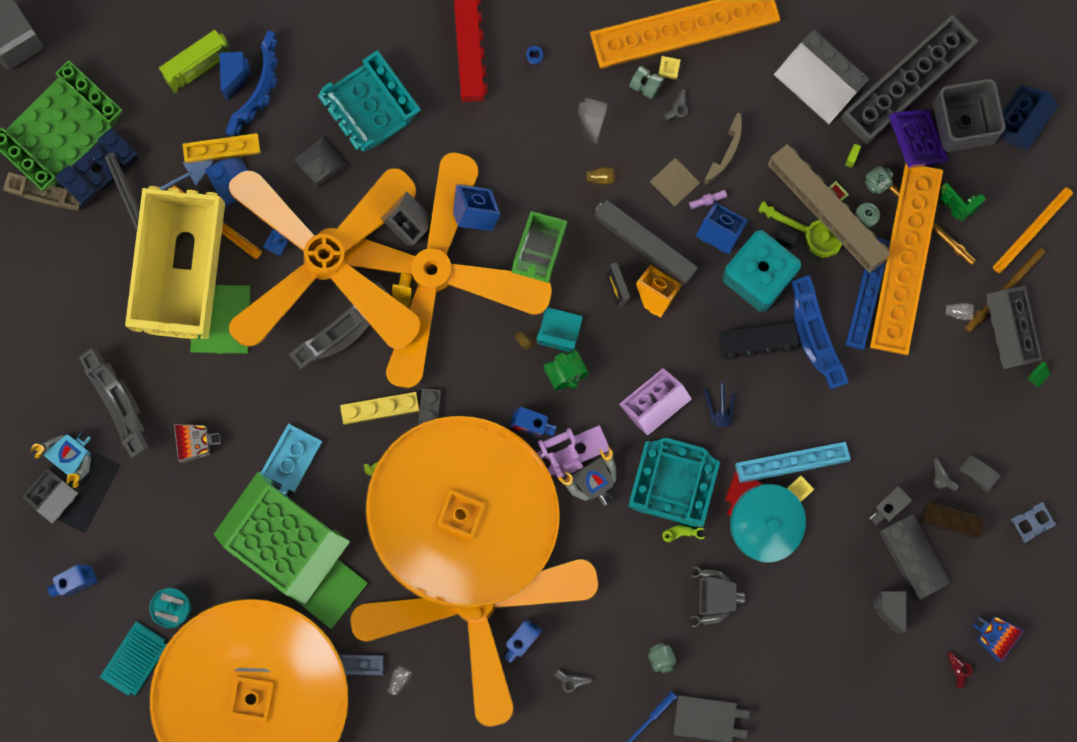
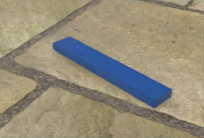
M876 237L889 250L890 241ZM886 261L872 273H869L864 268L845 346L860 350L865 349Z

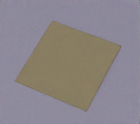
M676 158L650 181L674 207L700 184Z

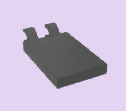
M678 696L673 735L721 742H732L733 737L747 739L748 731L734 729L735 717L749 719L750 711L736 709L737 703Z

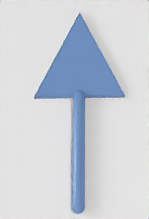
M214 161L188 164L183 162L188 173L160 187V190H164L188 176L192 178L195 186H197L206 173L205 169L210 167Z

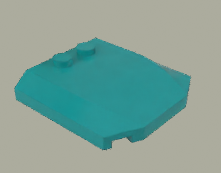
M669 438L652 442L646 441L628 507L638 512L685 525L703 527L720 462L715 460L702 447Z

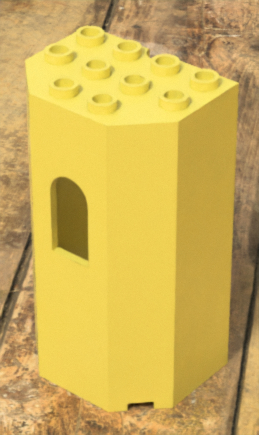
M156 186L142 189L125 326L130 330L142 332L143 330L151 335L198 339V335H201V339H209L225 202L217 193L206 192V195L198 194V191L187 190V193H181L179 189L168 188V191L160 190V187ZM184 232L191 233L195 239L191 270L173 268L177 237Z

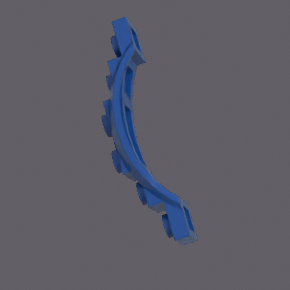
M267 31L261 44L263 69L259 83L250 99L238 111L232 114L225 131L227 137L239 135L243 126L241 123L249 125L250 120H254L257 112L255 108L263 111L264 106H268L271 96L269 94L271 89H275L278 82L275 72L272 71L276 68L278 62L275 52L272 51L276 49L278 40L272 31Z
M810 276L791 281L795 294L794 318L796 329L808 359L825 376L830 390L848 384L843 365H841L827 333Z

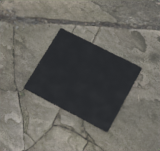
M89 449L87 450L91 453L90 471L79 481L78 487H73L74 481L68 483L78 494L57 519L83 533L87 531L120 467L119 464ZM53 464L51 471L67 484L68 475Z

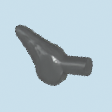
M684 89L679 93L672 106V110L663 115L666 121L675 116L678 118L687 116L688 108L686 106V91Z
M935 458L934 486L938 489L948 487L956 491L959 485L950 480L940 461Z
M559 669L554 675L562 681V689L567 693H572L576 688L592 682V679L589 677L567 676Z

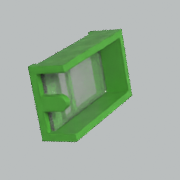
M531 211L514 259L512 273L549 283L565 234L567 221Z

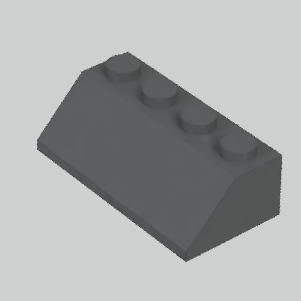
M1026 286L986 294L987 306L991 314V324L994 327L995 341L999 348L1000 362L1003 369L1041 361L1042 356Z
M914 514L880 531L916 601L950 584Z

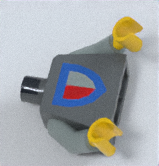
M607 446L608 453L603 454V451L600 449L599 453L602 457L579 472L571 475L565 471L567 474L565 480L559 476V481L565 484L573 496L584 501L589 500L590 502L598 498L604 507L613 502L608 491L614 488V483L616 482V466L612 457L613 452L609 446Z

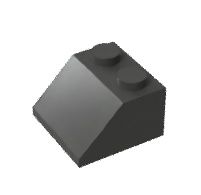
M47 468L22 498L53 523L61 516L64 509L74 501L78 493Z
M882 591L876 594V597L873 599V608L877 609V615L895 633L906 632V592Z

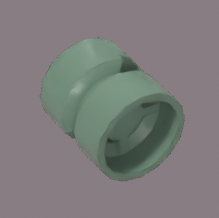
M640 66L634 74L629 87L637 92L643 91V95L652 100L661 87L664 78L655 73L651 75L650 70ZM646 78V79H648V81L646 82V84H645V86H644L642 83H643L644 79Z

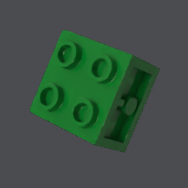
M947 182L940 189L938 197L943 205H947L952 210L951 214L953 217L961 222L976 212L986 200L980 194L977 197L973 195L964 203Z

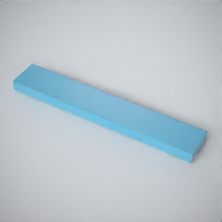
M846 442L739 462L735 464L740 483L845 463L849 462L851 457Z

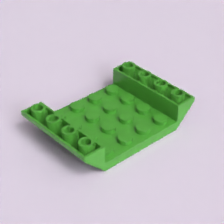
M69 60L55 73L58 78L6 130L2 127L0 128V152L41 191H45L58 184L55 177L68 165L72 166L98 143L97 140L110 128L113 129L123 112L117 104Z
M257 472L215 531L214 536L226 550L284 594L306 604L351 541L336 529H329L272 486L274 483Z

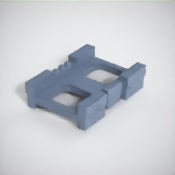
M1043 502L1033 506L1032 510L1010 519L1024 543L1056 525ZM1041 510L1049 518L1048 522L1040 525L1035 517V514ZM1023 520H1028L1032 527V530L1027 534H1023L1018 526Z

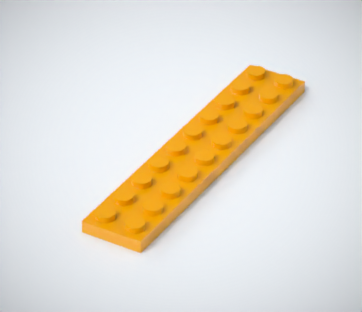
M712 0L592 31L590 36L599 68L602 69L779 23L780 17L775 0Z
M905 163L889 245L890 255L886 261L870 344L871 349L908 356L943 170L925 166L908 168Z

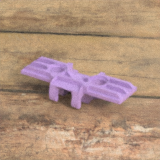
M600 425L576 436L568 428L562 434L543 442L542 440L538 441L541 451L536 453L541 460L546 458L550 461L551 465L548 471L551 476L556 474L557 478L559 476L564 478L567 475L565 471L571 474L582 470L583 465L581 463L600 455V449L603 453L607 452V446L609 445ZM570 439L571 444L567 448L556 453H547L546 448ZM578 443H582L586 447V451L582 454H578L575 450V446Z

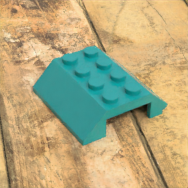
M378 50L362 60L363 65L336 84L333 85L330 82L322 87L318 95L325 107L330 106L327 110L336 122L341 121L338 125L344 134L352 136L349 138V141L355 149H361L362 152L377 147L405 128L421 111Z

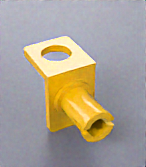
M401 273L398 285L393 284L392 297L409 309L412 290L409 286L412 276Z

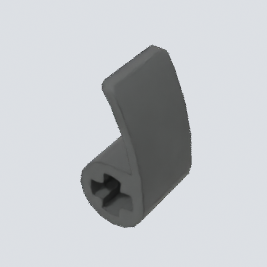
M969 456L959 469V471L974 479L975 483L986 492H989L1000 479V475L995 470L973 456Z

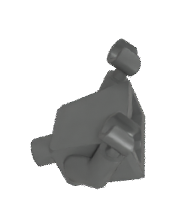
M697 566L691 568L692 570L699 571L697 576L691 575L693 579L700 578L699 615H703L702 617L697 615L690 617H696L699 621L697 625H691L692 627H697L701 623L704 625L719 623L729 617L730 611L736 610V604L744 603V593L736 592V583L730 582V579L721 571L710 569L701 571Z

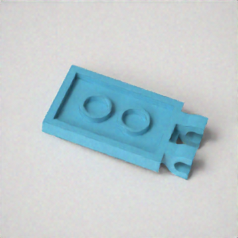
M288 424L263 467L261 474L271 480L274 486L280 488L279 491L287 496L289 490L295 493L321 447L322 441Z

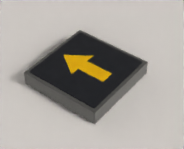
M616 262L610 264L605 272V276L619 309L625 306L630 298V294L619 265Z

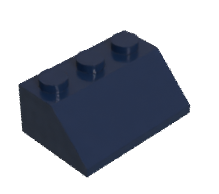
M1020 85L1002 111L1006 128L1000 135V138L1014 147L1028 150L1058 107L1050 93Z

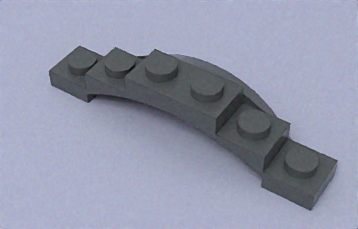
M379 281L375 283V285L388 293ZM352 305L328 327L307 342H303L289 355L300 369L303 370L314 360L333 356L350 346L366 331L370 324Z
M97 347L91 348L81 355L79 359L85 368L86 375L108 409L119 433L122 445L126 447L131 458L137 457L149 448L141 434L145 429L137 416L141 411L124 379L119 380L111 364L104 363Z

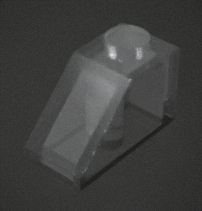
M586 98L585 102L580 104L578 114H581L580 121L592 142L597 144L608 104Z

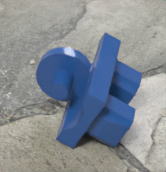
M273 228L263 248L281 257L289 240Z

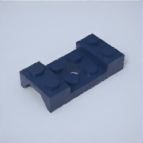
M112 128L105 132L97 140L98 143L72 166L68 165L55 177L56 182L63 186L82 208L114 181L105 159L106 155L115 154L122 172L138 159L137 152ZM95 165L103 167L99 173H94L92 168Z

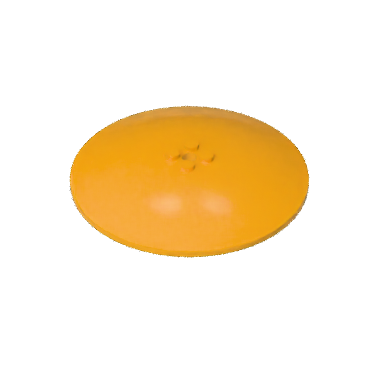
M452 416L424 422L410 429L386 450L378 462L369 483L366 498V518L370 538L380 560L403 586L416 595L440 605L457 608H475L492 605L508 599L524 589L541 572L550 558L557 539L559 503L555 485L548 469L538 454L522 438L509 429L485 419ZM458 510L463 511L465 519L459 520L455 512Z
M263 600L227 602L212 607L192 618L173 636L165 647L155 668L150 691L151 719L158 742H338L344 728L348 708V686L345 671L340 657L329 638L314 622L303 614L284 605ZM238 668H259L267 669L271 672L234 670ZM251 693L257 698L256 703L253 705H249L246 702L247 695Z

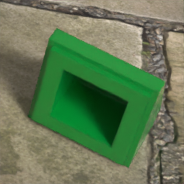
M1045 362L1040 363L1028 376V380L1036 387H1039L1050 375L1047 364Z

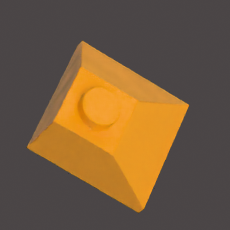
M651 264L636 283L644 308L660 318L683 285Z

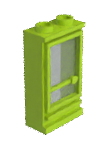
M213 30L160 66L159 70L173 92L176 93L179 91L177 88L180 86L183 88L185 83H190L220 62V53L229 52L230 46L222 33L218 34L216 30Z

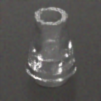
M969 302L947 304L946 316L968 321V319L973 320L974 304H969Z
M398 665L397 669L393 671L387 692L397 696L411 679L412 672Z

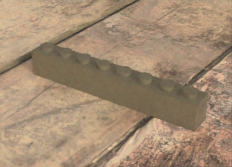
M787 144L770 157L768 166L869 273H872L887 260L890 255L887 246L876 239L875 234L862 224V220L850 211L849 206L845 202L840 201L835 191L831 188L829 189L824 184L822 177L816 175L811 170V166L799 157L798 152Z

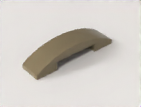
M740 113L736 114L728 132L734 138L721 165L713 162L704 181L706 185L717 179L734 157L742 128Z
M11 172L7 174L3 191L39 203L78 211L79 203L65 188L52 186L45 191H41L27 177Z

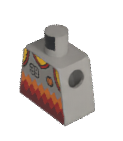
M174 425L177 455L180 463L211 455L210 446L221 444L220 434H209L208 428L204 425Z

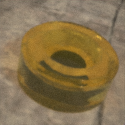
M520 331L514 336L515 340L526 350L533 345Z

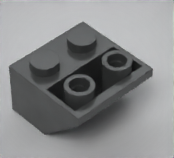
M405 192L380 219L406 245L413 246L427 231L432 217L408 192Z

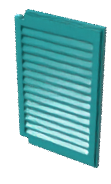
M136 621L102 672L100 678L129 696L132 693L133 696H136L167 646L164 643L166 639Z

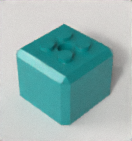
M763 230L756 231L726 266L722 275L723 283L759 312H767L797 276L801 268V262ZM761 262L767 263L769 270L766 272L760 271L758 264Z

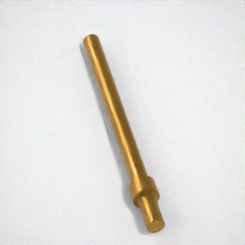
M893 183L888 189L899 198L900 189ZM935 221L933 222L932 230L954 250L953 252L958 257L961 256L967 263L972 265L976 259L966 251L962 244L959 245Z
M1039 248L1001 290L1013 288L1046 251L1043 248ZM987 304L981 311L978 310L973 315V319L965 326L964 329L968 333L979 323L982 324L987 318L986 315L990 312Z

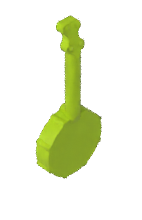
M766 202L761 203L758 210L759 213H765L767 218L772 217L806 234L804 239L809 252L821 258L830 257L838 253L842 246L841 242L820 220L812 222L810 227L805 226L775 211L774 207H768Z

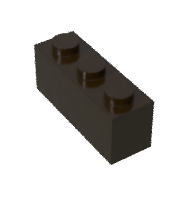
M928 502L924 506L920 523L977 539L981 537L985 518Z

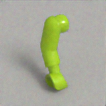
M676 525L665 530L662 534L663 540L666 542H672L681 536L691 537L692 535L698 539H704L706 536L699 537L697 535L698 530H705L704 528L692 529V527Z

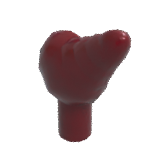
M948 652V659L954 674L957 676L956 687L964 688L965 677H969L972 674V667L968 663L961 661L952 652Z

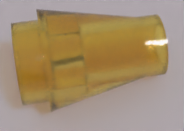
M609 166L587 171L586 175L587 182L610 185L615 180L614 168H609Z

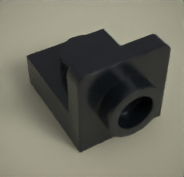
M782 225L775 241L792 250L799 232Z

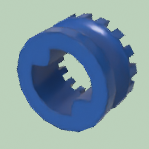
M538 46L528 48L526 56L529 63L536 65L543 60V51ZM539 52L540 56L539 58L534 57L532 59L530 58V53Z

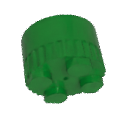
M576 349L570 351L567 355L563 352L554 357L556 361H550L543 365L555 391L569 386L571 389H575L578 387L577 382L589 374Z

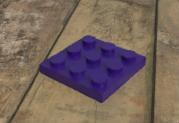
M929 109L894 112L889 115L891 126L895 131L908 168L939 165L949 161L945 150L942 149L940 136Z

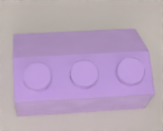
M662 368L619 405L638 428L648 436L680 408L685 406L691 400V397L684 386Z

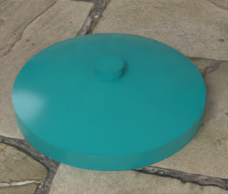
M774 484L757 485L743 493L735 503L730 518L731 535L737 547L748 557L761 562L779 561L793 553L801 543L806 528L805 511L799 499L790 490Z

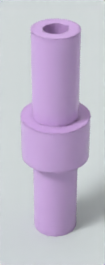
M725 190L712 195L709 193L703 195V198L689 202L691 210L703 205L709 206L714 204V201L726 198L727 194Z

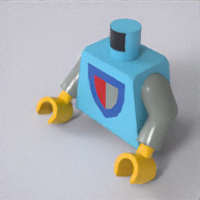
M83 431L75 440L68 434L65 436L61 435L41 444H34L30 452L38 451L35 458H40L43 452L47 459L68 475L67 484L70 481H74V488L78 487L79 481L90 471L91 453L84 447L91 438Z

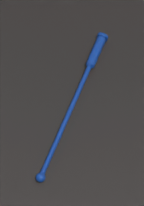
M670 691L668 696L651 712L649 719L627 742H632L652 720H656L678 697Z

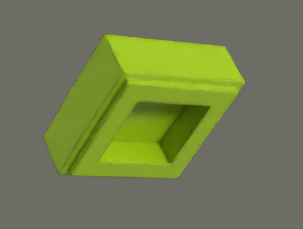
M853 145L845 163L846 166L853 167L861 146Z

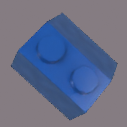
M243 52L220 53L221 91L225 100H230L248 81L247 75L251 74L250 63H248V58L244 57Z
M242 158L222 160L206 168L205 171L218 196L225 202V207L236 202L237 200L229 192V183L239 173L248 171Z
M456 185L453 215L457 226L492 231L500 216V211L491 189Z
M715 202L699 228L696 237L705 243L715 246L719 251L730 254L749 220Z

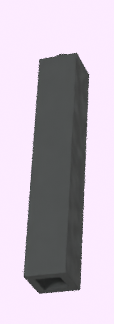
M608 200L604 203L600 202L594 210L596 212L595 219L684 286L687 285L697 272V266Z

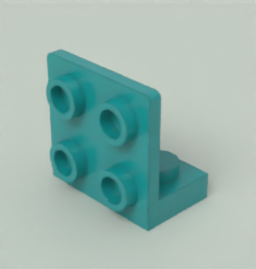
M548 307L544 313L536 344L566 352L574 350L583 317Z

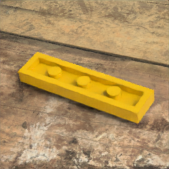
M258 133L183 144L184 161L186 164L261 153Z

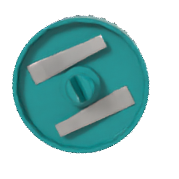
M173 588L163 589L153 596L150 602V615L162 627L170 629L180 628L191 617L192 604L188 596L181 591Z

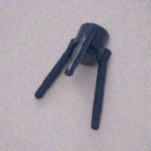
M722 381L720 389L721 411H716V415L708 390H704L711 422H715V427L730 426L736 396L735 393H732L729 412L725 411V383Z

